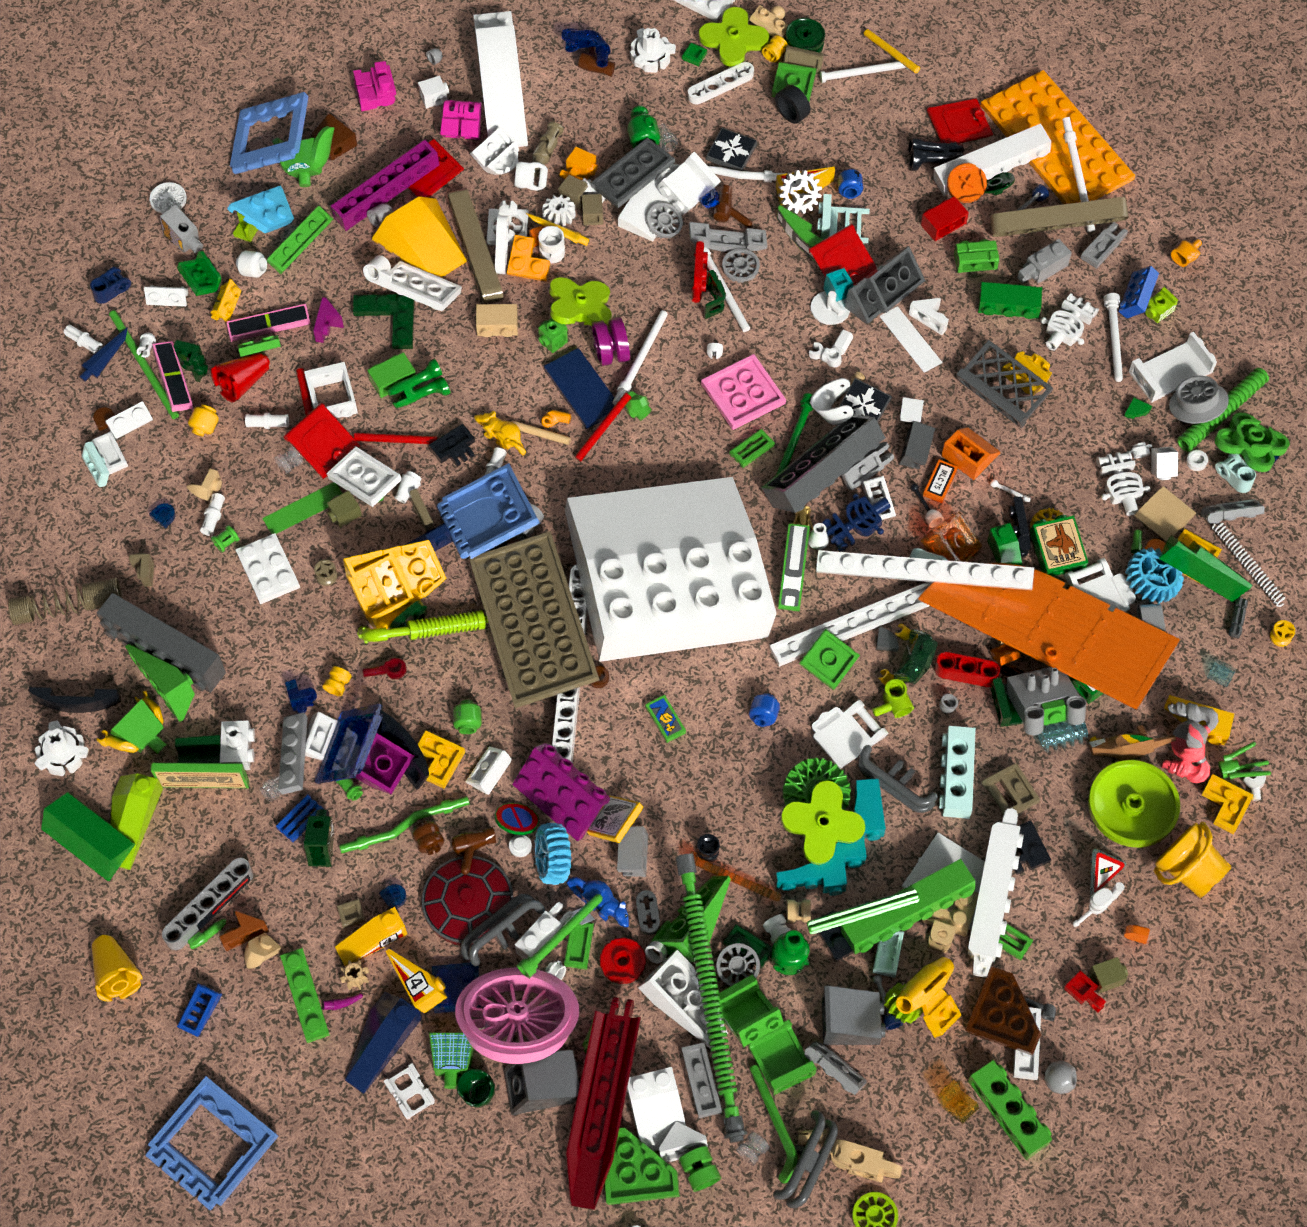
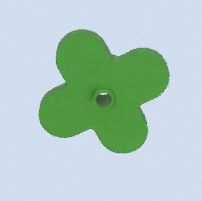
M1236 413L1230 422L1231 429L1224 428L1218 431L1214 440L1216 446L1229 454H1241L1246 464L1255 471H1269L1275 462L1274 456H1281L1286 453L1290 445L1288 438L1282 433L1274 431L1270 426L1267 429L1260 425L1261 421L1247 413Z

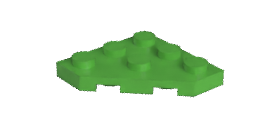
M619 1128L614 1159L605 1181L606 1203L614 1205L680 1197L678 1172L626 1128Z

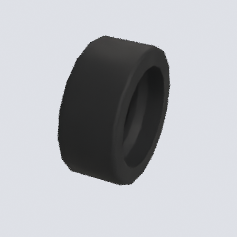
M787 85L775 95L776 106L787 121L798 124L810 114V103L798 87Z

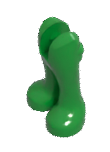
M435 358L428 362L423 371L399 381L387 390L389 396L401 391L405 392L406 396L392 402L395 408L410 405L433 393H439L443 396L451 394L445 379L439 377L442 375V371ZM439 377L434 381L428 383L427 385L422 386L416 390H413L414 386L422 382L428 381L432 378Z

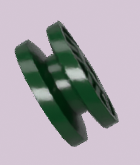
M799 18L787 26L785 41L788 46L818 53L822 52L825 29L819 22L810 18Z

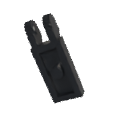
M1014 497L1012 504L1008 507L1009 517L1014 520L1012 528L1019 542L1021 557L1026 558L1031 547L1022 497Z

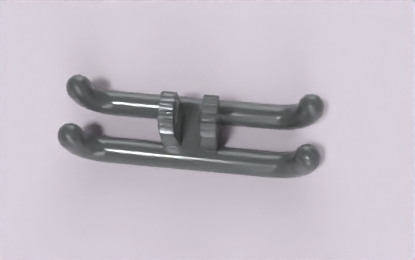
M870 745L863 747L858 766L865 777L868 779H879L880 787L917 813L928 812L935 806V801L938 798L937 793L931 792L927 797H920L905 786L916 770L910 768L897 781L895 776L903 768L904 762L899 760L890 772L886 773L869 760L872 747Z
M528 894L515 896L467 934L461 943V953L464 959H470L473 966H478L480 964L479 950L493 938L505 950L508 944L502 935V931L506 929L509 936L516 941L520 937L512 923L530 909H535L538 914H543L545 912L543 904Z
M813 1110L810 1114L811 1118L816 1120V1124L806 1146L795 1145L797 1154L801 1156L797 1160L796 1167L787 1186L782 1190L777 1189L773 1192L775 1199L784 1200L789 1198L796 1190L803 1173H809L799 1196L787 1199L786 1205L789 1208H799L806 1203L838 1135L837 1124L831 1119L825 1120L824 1115L817 1110ZM825 1127L828 1129V1135L820 1152L817 1153L814 1150Z

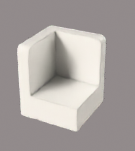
M903 397L900 420L906 422L917 421L920 423L924 400Z

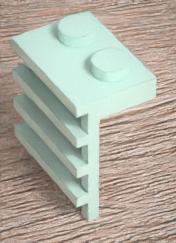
M824 194L823 202H819L818 214H822V217L818 218L817 230H821V239L824 240L837 232L838 213H845V227L849 225L850 213L857 214L856 232L863 243H868L869 238L861 237V215L869 214L870 209L831 207L832 194Z

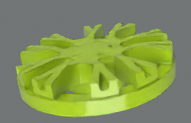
M870 1192L864 1194L856 1201L852 1212L853 1223L855 1227H860L858 1221L866 1220L867 1225L865 1227L869 1225L884 1227L882 1225L883 1222L889 1227H896L898 1210L893 1200L887 1195L879 1192ZM869 1197H873L874 1205L872 1206L870 1205ZM878 1197L886 1200L882 1207L877 1205ZM862 1201L868 1205L867 1210L858 1207ZM891 1205L892 1209L885 1212L884 1208ZM856 1212L866 1213L865 1217L856 1216ZM894 1214V1222L886 1220V1215Z

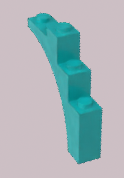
M879 779L856 780L854 812L859 814L865 822V832L860 840L851 844L836 843L833 857L825 864L816 865L810 863L794 870L777 872V889L782 888L784 891H791L796 887L803 886L806 889H814L822 885L823 894L829 893L830 896L841 895L842 892H846L847 878L845 866L858 868L865 864L867 855L864 838H867L869 841H875L884 837L886 827Z

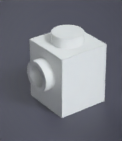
M440 76L418 82L419 94L425 108L442 105L447 100L449 89L447 83H443Z
M1173 447L1151 448V473L1159 480H1169L1171 477L1178 476V451Z

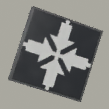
M721 128L706 156V160L729 169L743 171L757 146V140Z
M855 378L840 406L848 405L852 407L853 414L875 417L876 421L879 422L892 396Z

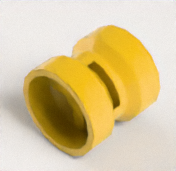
M775 35L769 44L765 45L762 49V54L767 60L775 63L781 54L785 53L788 44L781 36Z
M333 666L329 672V679L325 680L322 687L330 694L342 696L345 691L344 686L349 683L352 676L345 669Z

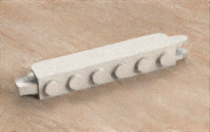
M1013 808L1005 810L1002 823L997 822L992 825L968 946V955L971 959H974L973 975L987 978L992 963L995 964L996 957H1001L1003 944L999 943L1000 935H1005L1007 922L1003 921L1004 913H1009L1011 900L1007 899L1008 892L1014 890L1016 879L1011 876L1013 869H1018L1020 856H1016L1017 848H1022L1024 835L1020 834V826H1016L1018 813Z

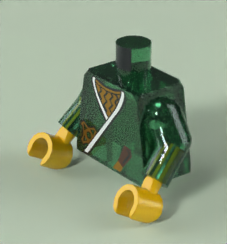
M899 624L898 627L902 631L900 633L895 632V635L904 641L909 638L910 640L897 672L892 675L887 669L880 671L883 677L878 679L884 685L892 679L916 684L928 671L938 646V642L934 641L931 634L927 631L910 630L904 624Z

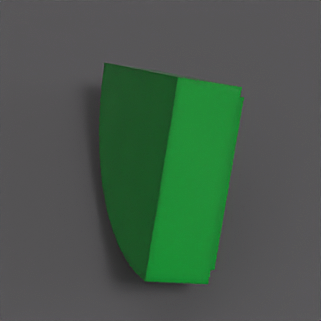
M1133 398L1124 417L1135 419V417L1146 416L1153 406Z

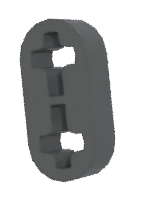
M644 890L636 897L640 930L644 934L652 935L660 927L657 898L653 892ZM644 897H648V900L652 901L649 903L650 910H645V904L640 903L644 900ZM647 915L651 916L652 922H656L652 925V928L643 925L647 921Z

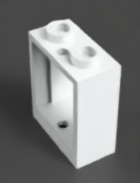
M345 362L304 371L314 409L318 406L315 387L344 381L349 401L327 406L326 408L335 418L349 417L358 413Z

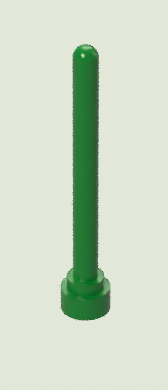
M805 393L800 401L802 410L776 475L790 463L809 412L813 410L810 404L813 394Z

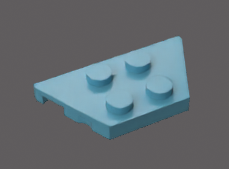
M281 186L230 203L227 208L231 213L236 210L245 216L244 221L254 225L263 233L289 225L294 220Z

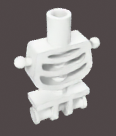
M1070 293L1062 303L1061 309L1063 311H1055L1050 320L1045 317L1041 319V323L1048 324L1046 333L1051 335L1046 342V346L1050 350H1056L1061 342L1072 346L1076 341L1079 345L1084 344V340L1080 338L1084 330L1083 322L1090 325L1092 318L1097 315L1099 309L1092 307L1090 302L1083 304V298L1080 297L1078 299Z
M1127 451L1122 454L1116 452L1115 457H1112L1111 454H1107L1106 457H1097V466L1101 467L1100 476L1115 474L1107 480L1105 485L1106 494H1102L1101 499L1107 500L1109 498L1112 504L1123 503L1127 516L1135 515L1139 511L1135 500H1140L1144 491L1149 492L1151 488L1149 486L1143 487L1142 479L1138 474L1125 472L1134 470L1135 461H1132L1131 452Z

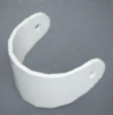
M845 378L833 380L816 390L811 397L810 404L812 408L831 425H839L853 416V409L848 405L831 409L833 403L849 390V380Z

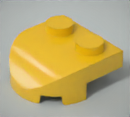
M1024 351L1016 354L1015 360L1046 383L1048 382L1052 372L1049 371L1050 364L1043 357L1035 353L1032 356L1024 355ZM1009 362L1003 366L1001 372L1013 370L1012 363ZM1025 373L1016 374L1017 384L1029 382L1028 375ZM1005 375L1009 381L1014 383L1013 375ZM1041 385L1032 386V395L1034 396L1044 387ZM1021 387L1025 393L1030 394L1029 387Z

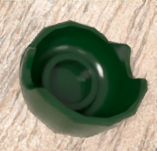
M470 1069L464 1072L458 1079L457 1093L467 1105L482 1108L489 1104L495 1095V1083L485 1071Z

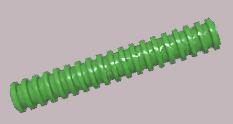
M1255 368L1245 379L1229 391V402L1226 410L1214 420L1191 425L1190 428L1177 438L1179 446L1187 452L1193 450L1197 444L1204 440L1218 425L1222 424L1227 417L1234 413L1235 410L1269 381L1267 372L1262 368Z

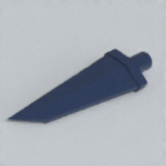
M128 327L81 365L85 369L79 376L81 380L86 382L91 376L95 378L100 376V373L126 340Z

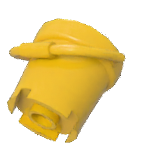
M1201 822L1199 825L1194 823L1157 859L1153 872L1163 884L1172 885L1181 882L1201 899L1229 872L1232 866L1214 848L1211 830L1205 822ZM1160 870L1162 872L1168 871L1175 878L1166 879L1165 877H1163Z

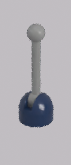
M1042 184L1036 186L1032 191V198L1017 210H1024L1033 201H1044L1049 197L1047 188Z
M875 975L873 982L877 984L882 1000H884L886 995L881 984L882 977ZM886 1008L887 1012L883 1017L885 1029L893 1030L903 1025L901 1020L895 1019V1016L890 1014L889 1009Z

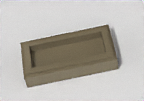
M787 45L784 63L816 68V73L820 74L824 54Z
M417 488L411 490L409 493L411 503L425 532L434 529L433 521Z

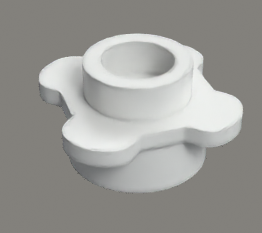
M1145 442L1133 445L1134 448L1130 452L1133 454L1134 459L1149 456V448L1152 447V444L1146 445Z

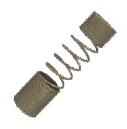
M115 577L113 579L82 584L84 603L78 585H76L77 611L72 606L67 588L65 587L66 614L59 604L56 590H53L55 597L54 616L48 607L45 594L42 592L44 602L43 618L37 610L33 594H31L32 602L28 595L9 598L8 609L11 621L15 626L31 623L34 621L35 611L38 617L44 620L46 608L49 614L55 618L57 615V605L65 616L68 613L69 604L72 610L78 613L80 601L86 611L100 609L112 593L122 598L119 581Z

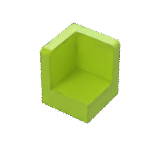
M237 212L239 224L233 235L234 237L251 242L258 229L244 221L245 216Z

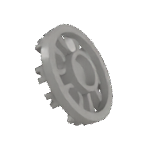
M657 203L648 211L646 224H648L649 231L657 235V238L670 239L680 232L683 219L680 212L673 205ZM668 208L674 212L672 215L667 213ZM656 209L659 215L655 214L653 210ZM672 224H678V229L674 227Z
M734 249L723 258V272L733 282L744 283L745 281L752 280L759 272V259L750 250ZM741 253L748 254L746 258L741 257ZM730 258L733 262H727V259ZM756 264V268L750 267V265Z
M740 943L731 944L719 954L716 964L717 972L724 983L732 986L739 982L740 975H744L745 978L749 977L745 974L747 970L757 978L760 972V960L757 953L751 947ZM732 948H736L738 956L734 957ZM741 948L748 950L744 957L740 955ZM726 952L732 957L730 961L722 958ZM753 954L754 958L747 962L746 958ZM721 963H729V967H721ZM756 963V970H750L748 965ZM730 970L731 975L726 979L722 972ZM733 975H737L735 983H731Z

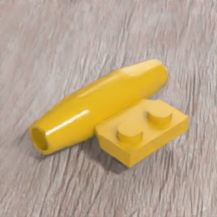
M941 957L924 966L906 983L896 1000L898 1010L904 1014H909L922 1007L926 1026L934 1038L942 1036L961 1016L952 996L943 990L954 971L953 962L946 957Z

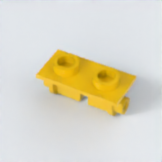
M231 279L220 287L217 300L220 302H215L210 312L211 318L214 320L222 318L227 322L230 321L241 290Z

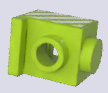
M1163 287L1159 293L1150 298L1145 314L1148 318L1159 323L1175 311L1178 299Z

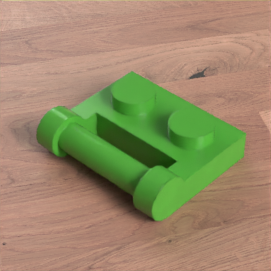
M278 335L262 338V341L255 343L250 341L238 344L240 356L281 347Z

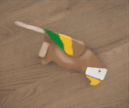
M1143 725L1137 726V729L1129 734H1119L1111 738H1096L1094 736L1089 740V748L1092 755L1117 758L1118 761H1124L1152 753L1155 748L1176 741V737L1172 735L1157 739L1148 738L1147 732Z

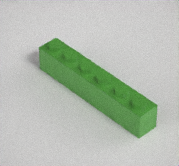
M959 859L895 893L898 894L916 889L919 894V902L841 925V933L854 954L867 952L874 944L889 940L898 931L908 930L915 922L930 918L937 910L941 908L947 909L954 901L971 896L975 891V879L963 861Z

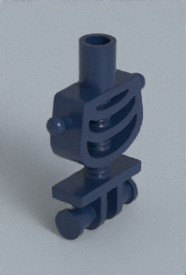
M854 494L852 498L855 501L849 503L846 507L848 522L843 524L836 513L832 515L835 526H832L830 519L822 522L826 526L828 537H833L831 543L836 544L839 552L848 547V544L843 541L845 538L851 546L855 545V539L849 532L852 529L864 537L872 535L875 531L879 535L884 533V530L880 528L882 526V518L879 514L891 508L889 501L885 497L871 504L866 497L859 499V495ZM860 507H862L863 513L861 514L858 510ZM853 510H855L856 515L854 519L850 515Z

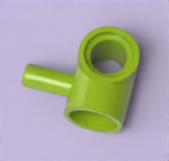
M899 679L888 681L883 694L885 704L873 708L872 712L877 717L892 711L895 718L911 713L914 710V706L907 694L906 684ZM896 691V692H898L900 695H899V696H894V695H892L890 692Z

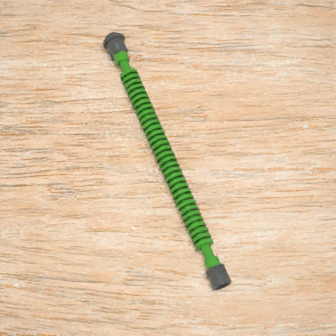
M683 854L676 856L675 859L678 875L681 876L682 884L685 885L687 896L683 898V902H687L684 904V908H688L685 910V914H689L686 916V919L690 920L687 922V925L691 926L688 930L692 932L689 935L690 938H693L690 941L691 944H694L692 949L695 950L693 955L696 956L694 961L697 962L695 967L698 968L696 969V973L699 974L697 979L700 980L698 985L701 986L699 990L703 992L700 994L704 998L701 1000L705 1004L703 1009L707 1010L704 1011V1016H708L705 1017V1022H710L706 1024V1028H711L707 1030V1034H712L708 1036V1039L714 1040L709 1042V1045L715 1046L710 1048L711 1052H716L712 1054V1058H717L713 1060V1064H718L714 1066V1070H719V1072L715 1073V1077H720L716 1079V1083H722L717 1085L718 1089H723L718 1091V1094L724 1095L726 1105L724 1109L726 1119H723L726 1132L724 1139H729L730 1143L744 1141V1136L748 1135V1132L744 1129L743 1118L739 1115L738 1106H735L733 1093L738 1091L737 1088H732L736 1086V1082H731L735 1080V1076H730V1074H734V1070H729V1068L733 1067V1064L727 1063L732 1061L731 1057H726L731 1055L730 1051H725L730 1048L729 1045H724L728 1043V1039H723L727 1037V1033H722L726 1031V1027H721L725 1025V1021L721 1020L724 1016L719 1014L723 1010L718 1008L722 1006L721 1002H717L720 1001V996H716L719 994V990H714L718 988V984H713L717 982V978H712L716 976V973L711 972L715 970V967L710 966L714 962L709 960L713 956L708 954L712 951L711 948H707L710 947V942H706L709 941V936H705L708 935V930H704L707 929V925L704 924L706 919L703 918L705 913L702 912L704 911L703 906H701L703 903L700 900L702 897L699 894L696 895L694 885L696 883L695 873H697L694 854Z

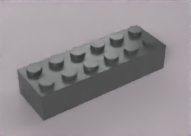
M853 414L850 419L833 428L761 488L773 508L794 513L799 512L805 508V505L810 500L817 498L822 490L833 485L840 475L847 473L852 465L863 460L869 451L876 449L886 437L875 417Z
M114 593L110 595L97 612L100 619L99 623L104 627V633L113 640L117 638L122 641L124 646L130 644L177 667L182 674L187 673L194 683L193 686L199 691L206 690L211 693L226 674L219 654Z

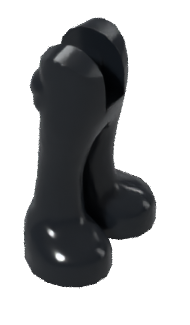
M910 137L908 152L911 155L910 171H917L922 163L944 164L964 156V147L957 142L939 143L925 141L919 137Z

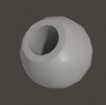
M1053 1062L1045 1071V1083L1054 1093H1069L1076 1087V1070L1069 1062Z

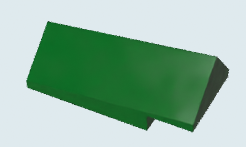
M1171 535L1159 557L1160 560L1231 602L1235 601L1253 586L1244 577L1195 541L1187 547Z

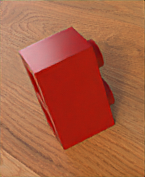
M952 197L948 200H943L932 209H927L922 215L921 226L934 241H937L966 225L969 212L956 197Z

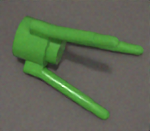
M1252 742L1231 754L1224 755V760L1219 761L1218 765L1223 779L1228 777L1234 779L1237 777L1271 775V771L1240 772V770L1254 768V766L1268 765L1269 761L1239 766L1237 759H1232L1254 747L1256 743Z

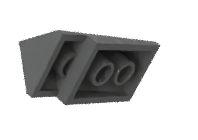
M906 246L849 288L844 307L865 324H868L879 314L887 313L925 282V278L910 247Z

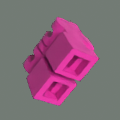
M385 61L374 63L375 67L370 68L371 72L361 73V70L353 71L354 84L361 112L375 109L378 106H389L395 102L396 89L390 66Z
M445 100L440 135L447 138H460L461 134L463 139L480 140L482 103Z

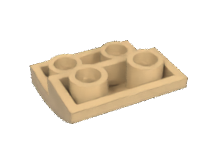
M1163 486L1134 516L1167 542L1171 535L1175 536L1180 529L1186 526L1195 516L1196 512Z

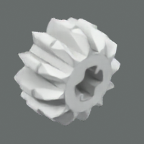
M562 194L560 197L553 195L552 199L547 198L546 204H543L542 207L543 219L563 227L566 226V223L571 224L572 219H575L576 216L574 202H571L569 197L564 198Z

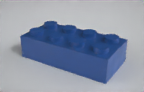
M1149 266L1134 271L1131 274V279L1118 311L1125 318H1130L1146 311L1159 275L1157 270Z

